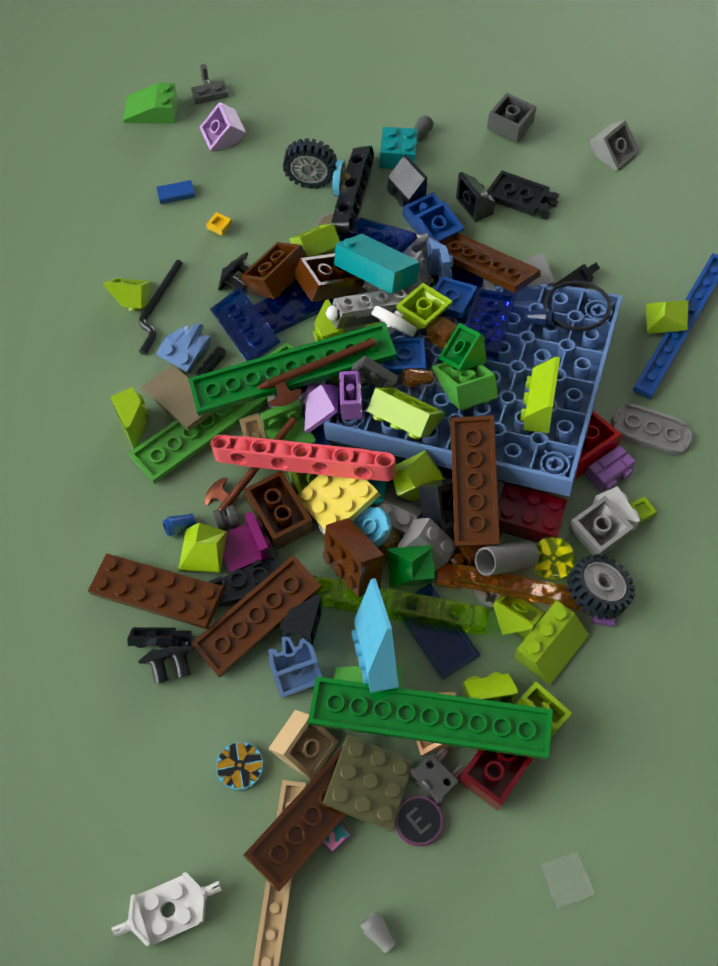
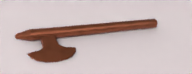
M374 338L268 379L260 384L258 389H267L275 386L278 395L269 403L273 406L289 405L299 398L301 389L289 390L285 384L286 381L376 346V341Z
M291 416L274 437V440H283L298 421ZM250 467L230 494L224 491V485L229 478H221L216 481L206 493L205 505L207 506L212 500L218 499L222 502L218 508L222 511L231 506L260 468Z

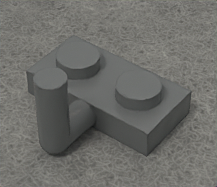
M200 65L204 85L191 87L195 104L227 98L228 92L224 81L210 83L207 65Z
M366 355L353 364L351 371H360L361 387L369 382L378 388L391 387L397 383V375Z

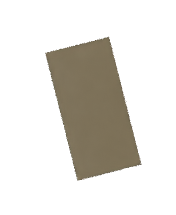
M173 365L141 387L146 395L188 431H191L215 413L211 412L198 416L188 377Z

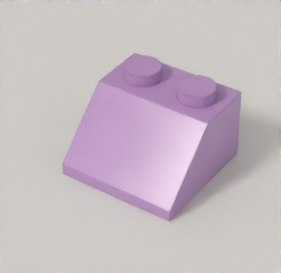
M221 102L217 104L200 126L209 150L212 152L235 146L246 133L236 110Z

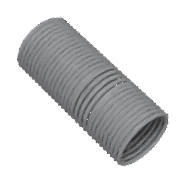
M531 541L483 547L476 553L475 565L480 574L484 576L530 569L537 565L539 552Z

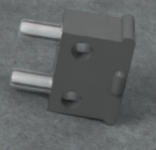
M442 748L435 756L430 754L416 769L412 768L409 774V778L438 806L456 787L457 779L465 770L464 767L454 777L463 765H459L450 773L440 763L449 754L446 748Z

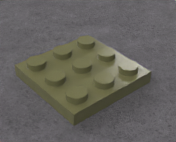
M348 734L322 804L390 832L394 825L413 761Z

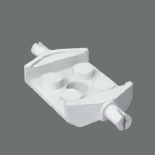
M184 872L182 876L138 895H131L127 922L111 928L112 932H114V938L130 931L131 933L134 932L147 947H150L204 923L208 896L222 891L219 881L206 887H200ZM173 903L175 905V913L171 917H164L162 914L164 905Z

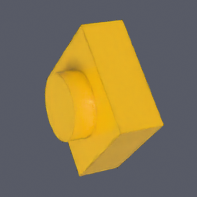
M216 212L206 226L208 230L223 236L232 225V219Z

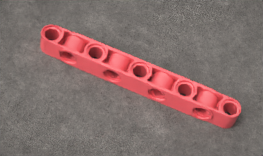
M218 435L211 440L214 457L220 463L362 480L390 481L396 476L395 458L391 453L245 436Z

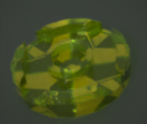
M555 536L539 541L535 545L539 552L538 563L533 567L536 573L548 580H560L569 575L576 560L571 545L564 539Z

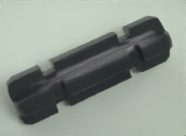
M220 346L216 347L213 351L214 354L211 353L202 363L203 366L196 370L197 376L211 372L220 362L219 359L226 355L225 349Z

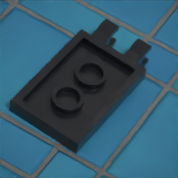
M503 170L500 171L487 190L488 194L493 196L496 203L532 216L538 213L541 218L546 220L551 214L549 213L551 207L555 208L558 204L557 198L559 194L550 192V187Z

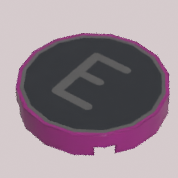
M423 796L410 797L399 806L395 818L396 831L400 838L409 845L427 846L434 842L441 833L443 826L442 812L438 805L430 798Z

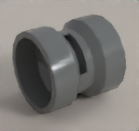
M233 505L228 506L222 511L219 509L213 511L218 529L224 530L226 526L231 525L234 527L239 525Z

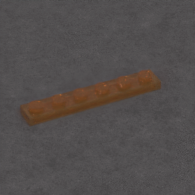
M452 563L450 585L553 605L557 600L567 608L580 610L581 605L578 607L575 605L577 599H571L570 594L572 592H568V586L505 573L484 576L475 567Z

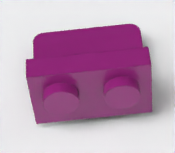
M253 512L244 514L246 524L226 531L227 538L223 559L228 571L231 573L236 569L246 568L252 565V562L259 559L262 561L270 557L268 548H271L270 541L267 535H262L263 525L259 517L255 519Z

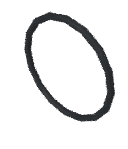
M566 281L554 286L547 292L543 302L544 309L548 308L547 302L550 295L557 289L567 285H584L600 292L607 301L608 310L605 317L598 323L588 327H573L564 325L554 319V324L572 331H589L601 326L609 318L612 310L611 300L605 291L593 283L584 281Z

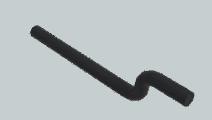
M177 259L140 315L139 324L142 329L149 333L139 350L142 355H146L157 336L155 328L147 323V319L182 266L181 260Z

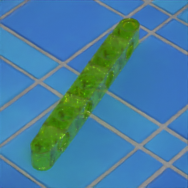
M313 576L323 587L316 594L321 596L322 606L358 612L364 595L357 597L352 590L348 589L343 580ZM382 587L379 589L389 619L472 634L486 633L489 610L483 606ZM323 590H329V591H330L328 594H321V593H320V592L323 591ZM410 605H413V606H415L417 609H416V610H408L407 607L410 606ZM456 613L459 614L461 617L455 619L451 617V614Z

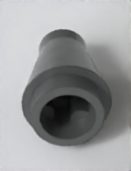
M427 115L419 117L414 129H418L417 141L433 129L434 122Z

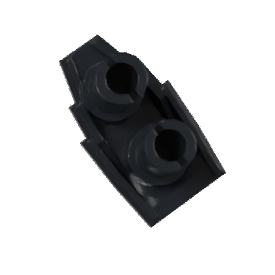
M248 252L240 255L222 269L218 291L228 284L239 294L244 292L246 285L235 274L239 271L244 274L251 267L246 263Z
M183 645L176 648L152 649L138 660V663L151 664L155 684L169 681L164 664L166 658H173L177 678L191 675L186 655L195 648Z

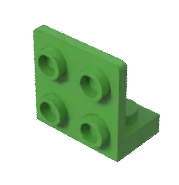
M299 399L289 405L277 406L260 413L263 428L268 439H274L292 416L298 422L283 441L311 444L316 442L312 432L308 434L305 432V419Z

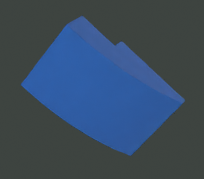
M434 192L403 206L402 216L419 235L428 233L429 237L440 242L464 230L463 225L445 201L441 202Z

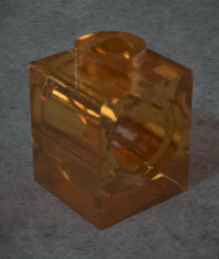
M439 315L427 326V340L444 349L457 325Z

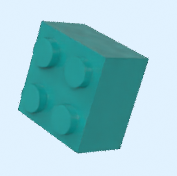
M383 127L380 168L394 169L405 155L415 163L418 129Z

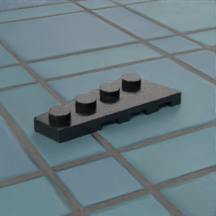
M275 552L269 558L262 561L259 559L252 562V565L244 569H236L232 571V574L223 578L220 576L209 581V583L223 586L225 589L218 607L238 603L280 567L278 553Z

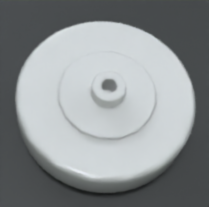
M375 306L371 313L381 322H385L387 329L391 332L397 330L410 337H414L417 328L402 318L403 314L396 310L392 313L379 306Z

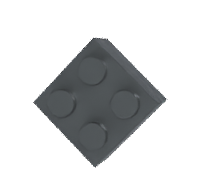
M506 93L489 113L487 129L517 143L534 123L537 106Z

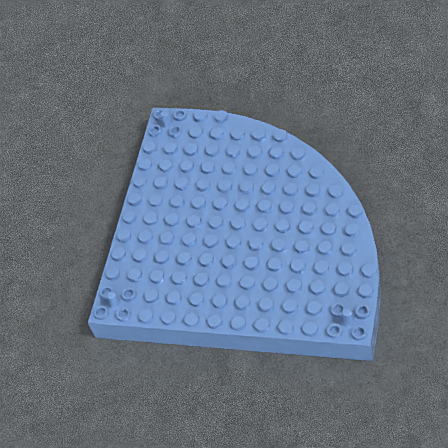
M539 284V286L526 285L516 293L501 286H495V289L492 290L481 288L476 293L463 318L442 313L426 328L416 331L414 337H424L426 373L395 374L398 376L397 383L391 387L446 412L429 437L415 439L410 437L408 432L403 429L397 430L390 426L391 423L385 420L382 422L372 417L373 414L367 412V408L375 388L378 387L369 382L361 387L363 418L342 419L339 389L338 412L324 422L326 440L368 450L391 453L394 456L407 459L426 450L437 466L452 469L450 418L494 415L497 480L570 497L617 323L622 295L605 292L611 300L612 310L609 318L601 326L589 331H572L561 328L554 323L553 326H548V328L524 323L525 311L544 309L543 302L546 294L553 288L547 287V284ZM564 286L557 289L550 295L547 302L549 310H554V319L564 325L573 327H588L596 324L605 317L608 310L607 301L600 292L572 286ZM459 323L485 336L486 340L484 343L487 362L482 365L495 374L498 398L492 399L488 403L473 405L466 410H459L451 403L432 370V366L444 363V361L438 358ZM397 330L394 332L389 331L391 338H410V336ZM554 357H560L549 433L523 430L524 421H520L522 408L526 409L527 405H523L524 393L529 392V389L526 388L527 376H532L534 367ZM380 363L385 368V363Z

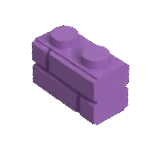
M341 371L339 373L341 417L343 420L363 418L360 371Z
M617 446L588 466L585 477L594 484L599 492H603L605 489L610 490L614 488L621 478H629L634 472L633 468L636 463L621 446Z

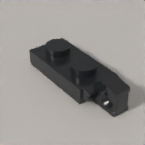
M597 262L589 267L583 264L556 282L554 286L566 281L590 283L594 278L592 274L599 270L600 267ZM567 285L579 288L584 287V285Z
M133 627L127 638L128 646H135L137 648H144L146 646H158L159 648L191 646L192 631H176V628Z

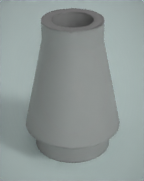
M374 912L360 924L363 928L362 933L380 947L384 953L388 952L396 944L382 915L379 916Z

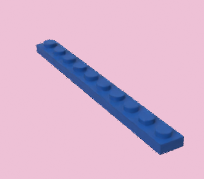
M712 253L685 299L689 301L688 330L665 333L635 384L634 392L649 399L652 398L718 283L717 254Z

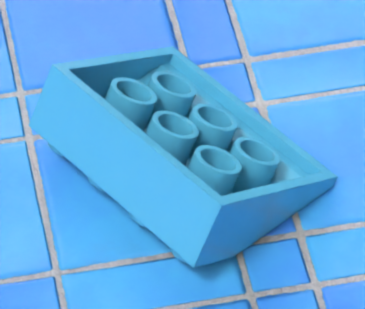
M376 578L370 580L354 619L355 630H351L363 683H368L371 693L399 688L392 627Z

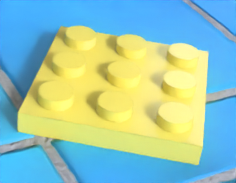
M319 475L297 496L305 509L326 530V525L346 518L354 521L381 495L367 480Z

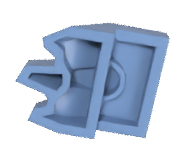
M428 237L426 245L430 276L438 275L439 279L441 276L452 279L450 268L453 267L452 255H449L445 245Z
M195 323L190 329L188 325H185L165 337L156 355L190 374L199 358L202 359L207 352L212 337L208 335L201 337L204 327L201 324Z
M282 636V651L277 652L275 649H269V664L280 698L315 686L316 676L322 677L313 646L304 638L299 641L298 646L294 647L290 637Z

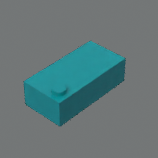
M359 234L336 243L334 265L393 294L417 283L420 261L364 234Z

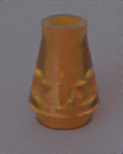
M407 368V370L402 371V384L404 387L412 388L433 382L432 370Z

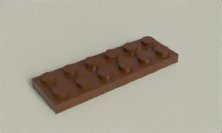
M459 233L440 241L441 244L447 247L449 255H452L453 265L511 292L516 293L540 277V269Z
M494 415L450 418L455 547L500 545Z
M106 553L88 589L90 595L207 630L225 591L223 586Z
M293 554L212 624L208 630H205L192 642V645L216 675L221 678L280 626L282 618L287 617L288 610L310 599L323 587Z
M342 747L242 855L278 892L347 815L322 804Z

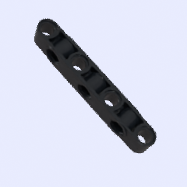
M371 145L355 147L352 150L331 222L334 224L337 235L354 233L374 161V151Z

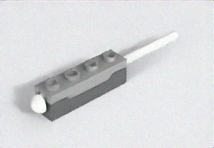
M404 289L393 294L382 290L334 298L332 306L326 310V316L332 321L336 329L381 322L371 314L374 307L379 306L394 313L395 310L398 311L396 305L406 298L407 294Z

